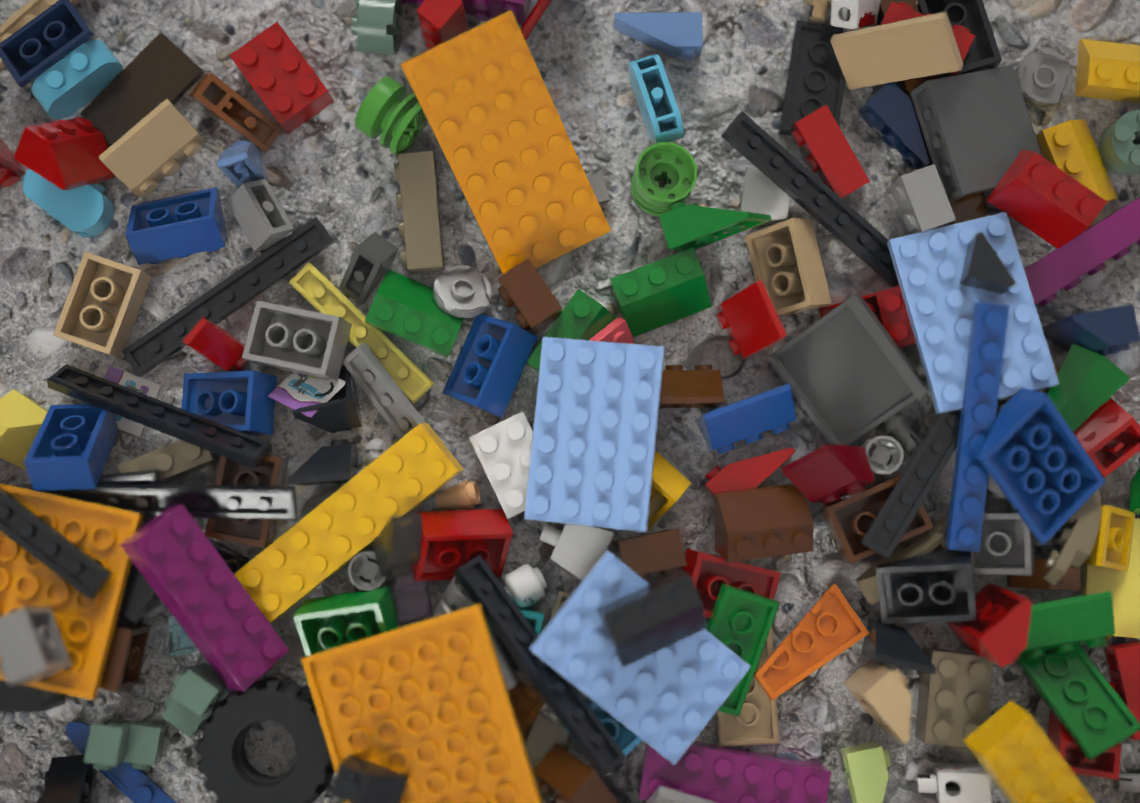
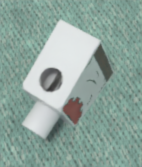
M832 0L831 25L844 28L843 33L874 26L881 0Z

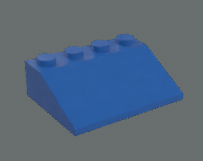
M1021 388L1001 408L978 456L1019 516L1042 545L1106 482L1048 395L1026 388Z

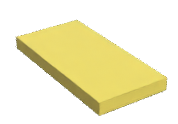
M1135 518L1128 572L1084 565L1082 596L1111 591L1115 629L1113 636L1140 639V518Z

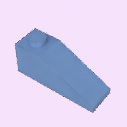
M702 12L615 13L614 29L667 55L678 56L682 60H691L701 54L703 48Z
M244 140L233 143L231 148L223 150L217 161L218 167L238 188L242 183L265 178L268 181L259 149L252 141Z

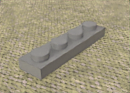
M366 343L356 347L343 359L342 363L400 439L418 424L426 423Z

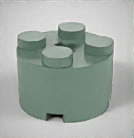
M355 0L358 15L357 17H352L351 32L352 35H356V52L396 55L400 50L402 39V26L400 25L399 17L403 16L402 1Z
M1135 110L1124 114L1110 124L1100 136L1099 154L1104 166L1115 174L1120 173L1126 176L1140 174V110Z

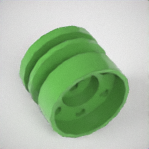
M385 76L374 85L363 100L355 118V127L371 139H376L381 135V146L389 148L391 153L398 156L400 153H405L418 139L427 124V119L415 94H410L406 97V87L392 77Z
M659 142L649 146L640 154L630 180V193L635 204L643 212L659 216L668 212V207L675 203H686L697 180V165L693 156L684 147L673 142ZM658 180L664 181V188L659 187Z

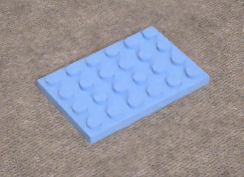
M1006 212L890 239L887 242L937 414L962 409L974 302L1009 305L998 400L1013 397L1021 388L1038 391L1059 384ZM980 232L984 234L1016 282L1012 288L1003 294L960 284L968 243Z
M543 337L524 519L647 532L665 353L664 347Z
M606 550L529 649L675 765L751 666L704 629L622 667L597 609L650 584Z

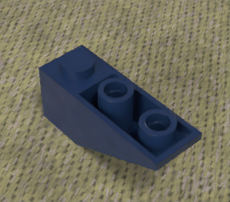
M895 82L887 83L861 108L862 117L870 127H875L883 135L884 142L890 148H895L903 156V162L910 169L919 170L925 168L930 162L912 100Z

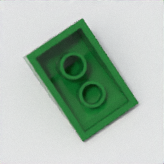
M685 202L675 203L668 207V212L659 215L668 248L671 250H687L692 247L694 250H698L772 221L771 215L701 207L697 203L686 205Z

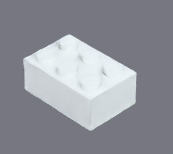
M520 412L469 437L507 519L525 512L533 431L524 412Z

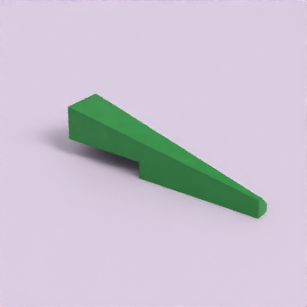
M1072 344L1057 374L1059 384L1051 387L1047 395L1074 433L1088 420L1092 413L1102 404L1107 403L1117 390L1128 383L1129 376L1102 354Z

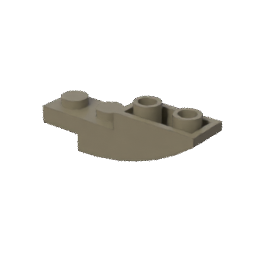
M1099 489L1060 528L1062 532L1056 543L1060 544L1058 551L1053 550L1044 564L1049 569L1043 579L1055 585L1067 572L1070 564L1079 568L1090 556L1100 522Z
M949 512L933 525L934 528L925 531L907 547L898 544L889 559L881 558L856 579L867 603L874 604L880 602L876 574L877 565L938 550H950L945 547Z

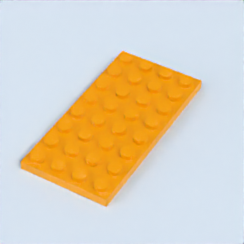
M512 10L400 64L502 274H505L527 258H529L535 268H538L611 231Z

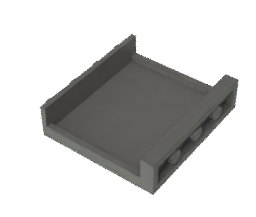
M1013 65L928 80L910 92L932 163L936 166L949 202H954L966 195L995 189L1021 150L1034 151L1042 156Z
M858 292L767 357L770 362L768 364L770 371L776 378L781 377L785 384H790L793 401H799L805 410L803 411L805 419L811 426L816 425L821 431L822 435L820 438L824 445L848 446L914 400H918L926 395L930 390Z

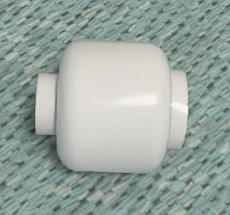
M528 564L515 569L504 577L506 585L504 589L517 607L521 609L543 599L545 596L544 589L548 588L538 567L532 568Z

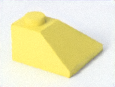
M15 389L0 398V458L26 470L24 460L48 411Z

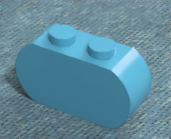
M90 40L81 44L38 76L31 86V92L51 118H66L97 97L123 71V66L103 41Z
M654 54L629 62L630 82L652 144L672 142L683 138L684 128L681 114L660 56Z
M30 169L25 173L23 179L25 196L71 231L82 237H93L104 232L113 219L114 208L112 201L103 195L106 189L100 184L93 183L63 191Z

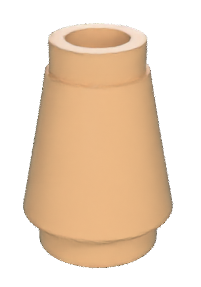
M467 479L436 492V505L439 510L473 509L475 505L481 503L479 486L476 481L470 482Z

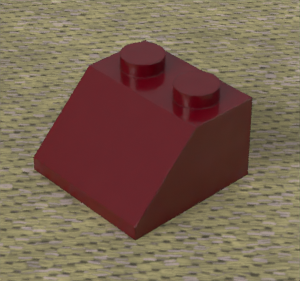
M825 444L781 468L783 474L811 503H824L825 506L842 501L841 497L847 494L854 495L865 490V485L875 481L865 448L859 446Z

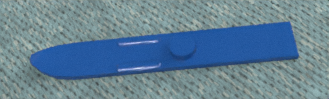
M70 722L65 727L67 735L81 754H86L91 725L84 722ZM122 762L119 766H113L112 770H99L133 803H176L141 769L132 768V763Z

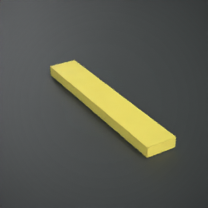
M310 262L289 281L319 313L338 316L351 323L348 341L355 348L366 343L405 396L414 405L434 386L435 383L379 329L365 324L366 316Z

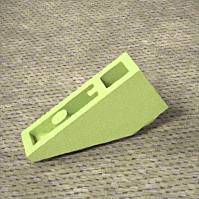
M876 741L840 748L852 803H883L889 778L887 767L891 766L887 749H883Z

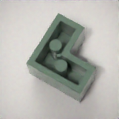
M202 663L195 667L191 666L188 670L183 669L173 681V685L176 687L165 701L163 706L167 709L161 717L191 738L201 731L205 719L211 716L214 706L224 698L229 690L207 663Z
M109 717L94 722L90 727L84 762L94 763L93 768L99 770H112L113 766H119L122 762L132 763V768L149 770L151 766L161 762L167 725Z

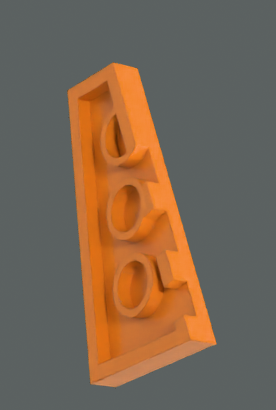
M836 583L831 584L754 673L755 679L770 701L870 634Z

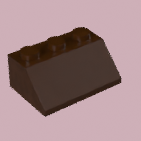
M666 365L662 374L659 408H718L724 403L720 370H712V365H695V370H683V365Z
M793 484L715 493V550L727 563L813 551L814 523L805 496Z

